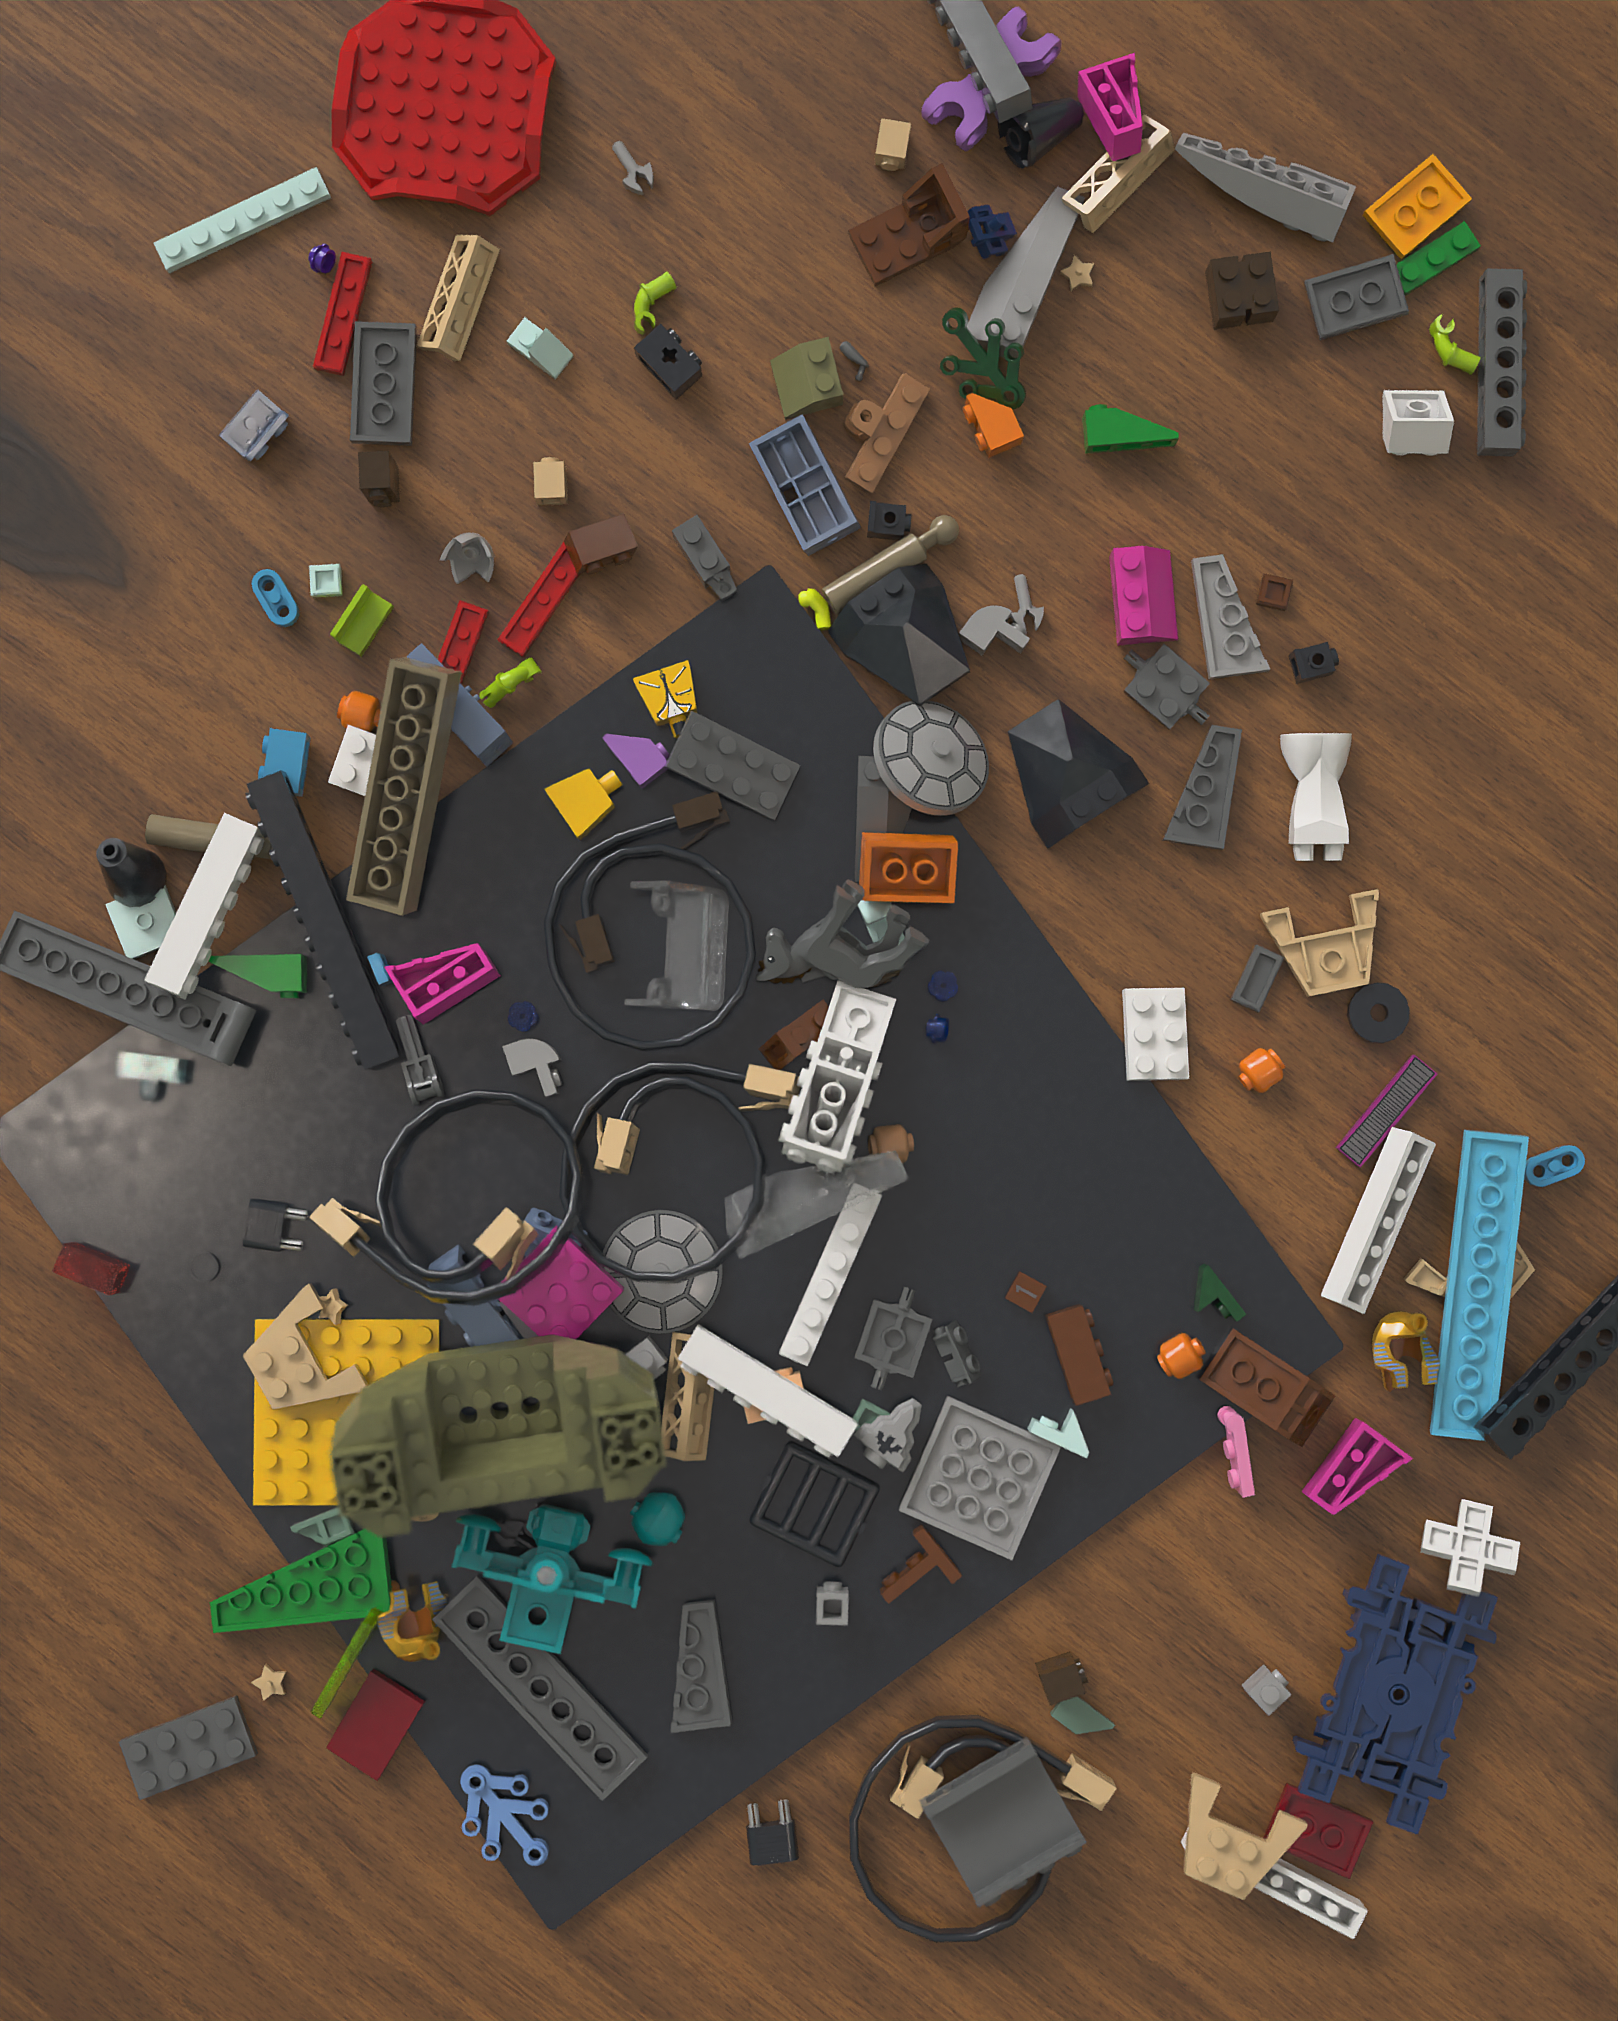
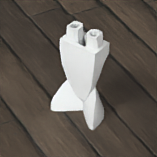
M1297 733L1280 735L1282 754L1291 772L1299 781L1292 803L1289 824V844H1293L1294 857L1297 861L1313 860V844H1324L1323 860H1342L1344 844H1349V828L1338 781L1348 759L1352 740L1351 734Z

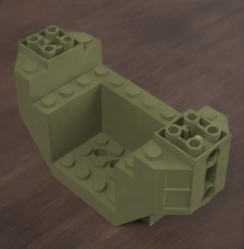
M553 1334L433 1352L424 1355L361 1389L335 1423L330 1451V1462L340 1517H349L377 1537L410 1533L412 1531L413 1517L593 1488L604 1487L605 1501L637 1497L660 1467L666 1466L653 1374L618 1349ZM527 1397H534L539 1402L533 1406H528L523 1403V1400ZM496 1402H504L508 1407L498 1411L492 1405ZM469 1406L475 1408L477 1412L473 1415H465L461 1410Z

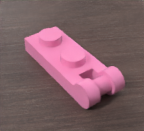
M1224 1406L1219 1409L1217 1417L1225 1425L1227 1441L1223 1442L1226 1458L1230 1459L1231 1470H1228V1480L1231 1488H1235L1243 1498L1253 1496L1255 1492L1244 1420L1232 1407Z

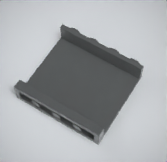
M1027 1737L919 1800L923 1811L942 1840L978 1908L982 1905L989 1906L994 1904L1001 1898V1894L1010 1888L1012 1890L1021 1888L1028 1882L1029 1877L1037 1872L1042 1874L1049 1871L1055 1866L1057 1860L1064 1856L1068 1858L1076 1855L1082 1850V1845L1087 1843Z

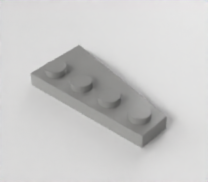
M1223 554L1193 558L1191 565L1208 679L1268 672L1270 667L1261 652L1258 638L1251 628L1248 620L1249 616L1239 599L1238 590Z

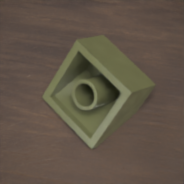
M829 337L798 344L770 360L785 419L843 405V392Z

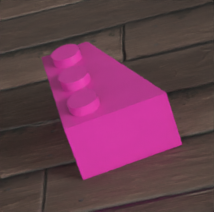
M1134 53L1078 72L1077 98L1112 161L1141 152L1143 125Z
M478 943L441 952L440 955L424 959L422 957L414 959L412 962L384 967L414 1018L423 1025L501 976L487 952Z
M1355 1418L1301 1492L1329 1513L1335 1515L1363 1495L1367 1489L1387 1478L1388 1474L1401 1465L1408 1463L1413 1458L1366 1423Z

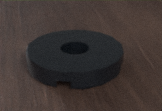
M1373 983L1360 988L1351 998L1348 1004L1347 1018L1351 1029L1365 1041L1385 1043L1396 1039L1404 1032L1409 1022L1410 1009L1407 999L1399 989L1386 983ZM1376 1004L1383 1006L1386 1010V1016L1381 1022L1375 1021L1370 1014L1372 1007Z

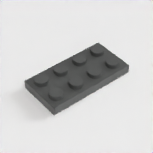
M355 321L350 441L352 444L412 446L417 341L416 324Z
M691 711L664 767L714 792L717 791L718 794L768 819L775 820L801 765Z
M237 1695L119 1741L139 1800L255 1757L258 1754Z

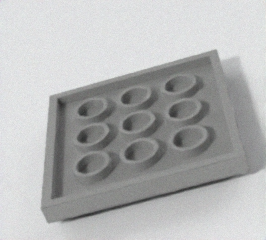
M947 1395L898 1509L930 1525L1013 1560L1061 1446Z

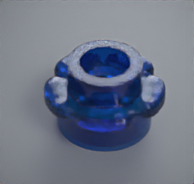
M943 971L934 973L932 981L928 984L929 992L940 1001H946L949 997H954L959 987L956 984V976L951 972L944 973ZM941 983H946V988H941Z
M526 1001L514 1003L509 1009L508 1022L510 1026L516 1027L518 1031H528L538 1020V1014L534 1011L535 1007ZM521 1013L525 1014L524 1019L520 1018Z
M936 1014L934 1019L928 1020L926 1036L931 1037L933 1044H936V1042H946L949 1033V1019L942 1018L940 1014Z

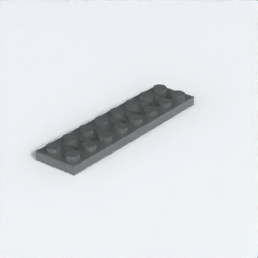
M477 1575L432 1620L603 1801L647 1759L648 1754L552 1652L506 1642V1647L502 1650H495L490 1646L489 1638L494 1634L501 1635L508 1605ZM477 1611L483 1614L485 1623L482 1627L475 1628L469 1624L468 1615L471 1612ZM514 1657L524 1658L527 1662V1670L522 1673L513 1671L510 1665L511 1659ZM537 1679L544 1680L548 1684L549 1691L545 1695L535 1694L532 1690L533 1681ZM558 1702L566 1703L570 1708V1714L565 1718L557 1717L553 1712L554 1704ZM578 1725L588 1726L591 1730V1737L585 1741L577 1739L574 1734L575 1727ZM605 1747L612 1752L613 1758L610 1762L601 1763L596 1759L595 1752L599 1748Z

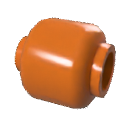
M352 691L348 696L344 695L337 711V718L341 719V724L346 729L348 725L372 732L375 726L378 727L381 711L380 700L369 694Z
M1258 1048L1241 1060L1239 1069L1242 1074L1238 1076V1079L1248 1091L1253 1088L1259 1093H1265L1283 1079L1282 1070L1285 1068V1065L1272 1049L1267 1051L1263 1048Z
M1181 1333L1160 1346V1354L1157 1355V1358L1167 1376L1183 1379L1203 1367L1202 1355L1206 1354L1197 1337L1191 1339L1187 1334Z

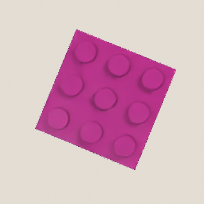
M557 1225L522 1260L516 1273L544 1250L556 1232ZM569 1237L557 1258L548 1268L515 1294L499 1298V1300L538 1336L553 1334L576 1340L624 1291V1287Z

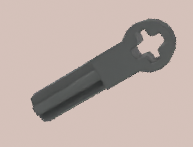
M405 1015L398 1018L396 1024L408 1060L401 1063L414 1106L419 1105L422 1100L435 1096L439 1098L444 1097L443 1085L433 1055H425L414 1017L412 1015Z

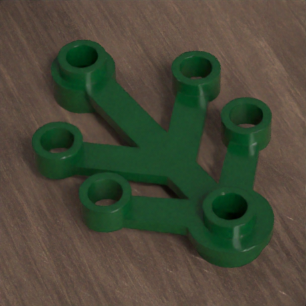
M957 307L950 309L943 316V328L949 334H956L976 361L958 359L954 355H948L940 363L941 371L945 375L961 372L988 376L995 385L977 384L973 379H966L959 386L961 397L966 399V395L969 393L965 391L964 387L965 385H970L973 388V393L976 395L997 399L999 404L1012 408V410L1019 408L1026 398L1025 388L1018 381L1020 359L1024 355L1022 345L1011 343L1004 350V358L1008 361L1005 377L999 369L1001 336L1005 331L1004 322L1001 319L994 318L986 324L985 333L989 337L986 353L967 328L969 322L967 313ZM949 319H956L958 322V327H952L949 323ZM991 324L998 325L1000 332H992ZM1011 348L1018 351L1019 355L1017 358L1010 355L1009 350ZM946 361L954 363L955 367L953 370L947 368ZM1006 391H1012L1015 398L1013 400L1008 399L1005 394Z

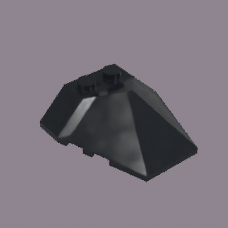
M927 563L898 567L848 601L828 630V634L847 658L852 661L855 660L864 666L868 672L874 676H879L889 683L892 688L919 706L970 673L944 585Z
M1059 699L1007 732L1031 825L1047 849L1068 837L1076 829L1122 800L1124 801L1149 785V782L1131 756Z

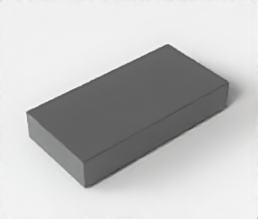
M1255 945L1230 1000L1259 1013L1284 957L1259 945Z

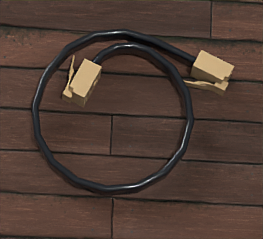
M648 1062L613 1076L583 1104L569 1133L576 1144L577 1151L594 1113L622 1087L654 1074H694L744 1085L743 1088L751 1096L778 1102L757 1103L755 1106H743L738 1109L721 1091L689 1077L664 1076L644 1084L626 1101L618 1119L608 1117L604 1133L602 1115L597 1113L598 1155L594 1169L606 1174H611V1172L629 1174L640 1129L631 1122L638 1108L652 1095L667 1089H690L721 1103L743 1127L754 1159L752 1200L737 1232L709 1259L676 1272L635 1271L607 1258L585 1234L580 1219L572 1235L599 1265L638 1283L679 1284L717 1269L747 1241L764 1205L766 1160L753 1124L741 1111L770 1110L773 1108L789 1109L793 1095L799 1096L801 1088L797 1086L799 1078L796 1074L749 1064L747 1074L693 1062ZM564 1146L559 1197L566 1215L573 1175Z
M474 1089L434 1102L403 1126L381 1162L375 1195L379 1221L360 1212L348 1210L333 1198L325 1206L321 1204L309 1218L353 1257L361 1251L400 1285L434 1303L477 1306L515 1294L548 1268L557 1258L579 1221L585 1178L574 1140L549 1109L515 1092ZM477 1104L516 1106L546 1121L565 1145L573 1175L567 1213L544 1250L517 1273L516 1271L520 1263H522L524 1253L539 1234L526 1221L522 1223L519 1217L508 1208L501 1212L474 1243L481 1254L467 1265L448 1271L427 1269L414 1262L396 1239L388 1206L394 1170L413 1139L445 1114ZM348 1215L361 1222H371L381 1226L383 1238L412 1274L429 1283L453 1285L475 1278L491 1264L502 1270L512 1258V1266L506 1276L507 1281L472 1292L432 1289L402 1273L367 1243L371 1238Z
M980 1715L936 1716L900 1732L867 1769L849 1813L850 1861L867 1899L897 1928L935 1943L977 1942L1015 1925L1042 1896L1052 1871L1050 1869L1042 1874L1038 1872L1033 1886L1007 1913L976 1927L934 1928L903 1916L872 1885L859 1855L858 1820L871 1785L877 1775L899 1750L907 1744L900 1767L899 1780L889 1796L891 1802L899 1807L902 1806L903 1810L918 1819L923 1812L919 1800L936 1791L944 1778L942 1768L939 1766L948 1756L965 1748L987 1747L1001 1752L1011 1745L987 1734L963 1735L943 1744L929 1760L921 1755L903 1785H901L908 1767L906 1760L910 1749L909 1742L940 1728L978 1727L1015 1743L1027 1737L1016 1729ZM1027 1737L1037 1756L1059 1770L1062 1783L1072 1789L1063 1791L1057 1789L1060 1796L1073 1800H1082L1100 1811L1103 1810L1117 1789L1111 1777L1073 1753L1066 1762Z

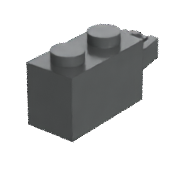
M698 515L672 530L675 542L705 589L710 587L721 601L737 593V588L730 575V565Z

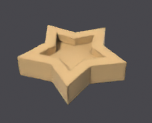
M1074 255L1071 266L1060 271V274L1069 280L1071 291L1080 285L1092 287L1093 284L1089 274L1094 263H1082Z
M335 1288L331 1289L327 1296H320L325 1307L321 1309L319 1319L329 1318L337 1325L341 1323V1312L348 1305L340 1300L338 1290Z
M267 1664L264 1665L262 1676L251 1682L261 1689L263 1701L271 1694H286L282 1681L287 1671L275 1672Z

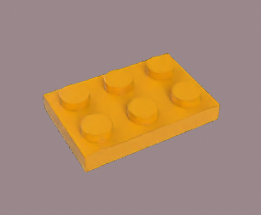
M1432 154L1366 209L1363 216L1402 260L1469 204L1472 198L1436 156Z

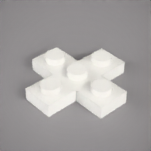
M1462 1499L1456 1527L1426 1520L1420 1553L1451 1560L1447 1589L1479 1596L1484 1568L1510 1575L1515 1574L1520 1542L1489 1535L1493 1506Z

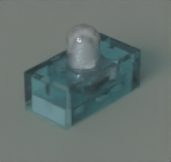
M119 1052L116 1076L141 1079L140 1097L145 1101H152L158 1095L160 1081L184 1084L187 1060Z

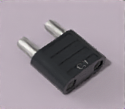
M251 1198L245 1223L243 1247L281 1252L282 1249L301 1251L303 1247L283 1244L303 1245V1241L284 1238L287 1218L307 1220L306 1216L288 1214V1212L308 1215V1211L289 1208L287 1203Z
M784 1799L786 1819H784L783 1802L780 1800L778 1801L780 1820L760 1822L758 1804L754 1803L755 1823L752 1803L747 1806L749 1825L746 1826L750 1864L757 1866L798 1860L795 1820L790 1817L789 1801Z

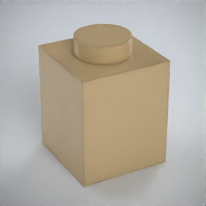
M881 118L875 165H880L882 169L888 171L905 168L911 123Z
M555 457L542 458L541 462H533L534 496L537 505L568 504L567 469L564 461H559Z

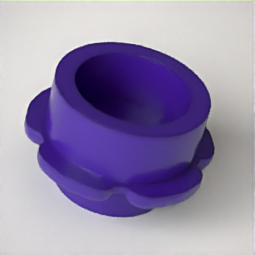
M322 244L312 248L308 258L311 269L316 273H328L332 270L336 262V254L330 249L329 245Z

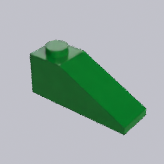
M1103 404L1089 407V410H1085L1082 417L1085 454L1174 447L1179 439V434L1176 431L1118 408H1107V405Z
M305 955L210 956V963L266 990L280 993L281 999L299 998V993H307V956Z

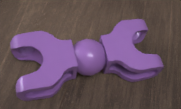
M1014 7L998 22L997 29L1023 76L1042 74L1059 55L1062 41L1052 33H1047L1034 42L1022 40L1020 37L1027 28V13L1019 7ZM970 74L962 81L940 84L923 104L922 118L930 124H937L945 117L952 115L962 118L963 121L956 129V145L962 150L968 151L987 131V110L983 102L984 94L981 90L976 91Z

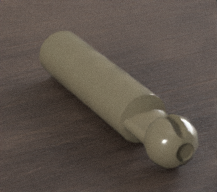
M941 515L936 517L930 525V530L918 537L912 533L908 534L823 587L821 591L834 613L838 615L848 601L898 567L918 565L927 559V550L932 546L953 543L958 536L959 526L951 516Z
M151 814L146 825L145 839L146 843L150 845L205 853L219 824ZM269 838L264 839L260 853L258 855L254 854L252 860L255 857L271 859L269 850L273 848Z

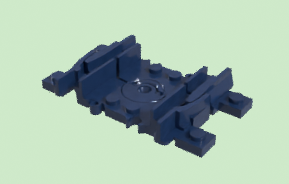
M1377 1554L1366 1590L1353 1586L1349 1590L1344 1588L1342 1593L1347 1604L1356 1608L1354 1614H1351L1350 1617L1354 1621L1353 1628L1345 1632L1348 1636L1355 1638V1645L1349 1650L1340 1648L1343 1657L1333 1684L1336 1693L1335 1697L1330 1693H1326L1320 1698L1322 1707L1330 1712L1322 1717H1316L1317 1724L1313 1735L1325 1739L1323 1745L1295 1735L1292 1741L1296 1751L1309 1757L1298 1791L1330 1803L1339 1774L1351 1778L1356 1774L1362 1782L1395 1793L1386 1822L1389 1825L1418 1835L1429 1804L1428 1796L1441 1800L1445 1797L1448 1789L1447 1782L1439 1778L1438 1774L1443 1760L1450 1757V1753L1442 1750L1440 1744L1445 1738L1456 1740L1453 1729L1463 1703L1460 1691L1465 1694H1471L1476 1689L1475 1682L1466 1675L1473 1672L1478 1656L1475 1653L1474 1644L1464 1641L1467 1634L1495 1644L1497 1635L1494 1631L1489 1630L1488 1626L1498 1597L1482 1590L1479 1596L1463 1593L1456 1614L1415 1597L1412 1600L1409 1597L1400 1595L1410 1566ZM1439 1617L1448 1622V1627L1443 1640L1439 1638L1436 1634H1434L1432 1631L1428 1630L1427 1628L1421 1625H1424L1443 1636L1445 1622L1441 1620ZM1404 1638L1408 1642L1413 1643L1411 1650L1405 1644ZM1469 1682L1468 1687H1464L1465 1683ZM1396 1689H1402L1404 1696L1396 1700L1393 1697V1692ZM1328 1700H1332L1331 1704L1326 1705ZM1391 1762H1399V1763H1401L1399 1772H1398L1397 1774H1396V1771H1397V1769H1398V1766H1397L1395 1763H1391Z

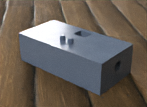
M803 414L749 443L803 551L808 556L861 528ZM794 487L799 498L788 504L783 492Z
M422 643L406 657L444 667ZM459 684L451 730L488 767L513 744V741L506 731L477 702L480 697L477 694L472 696L469 693L472 690L471 687L467 685L464 688Z

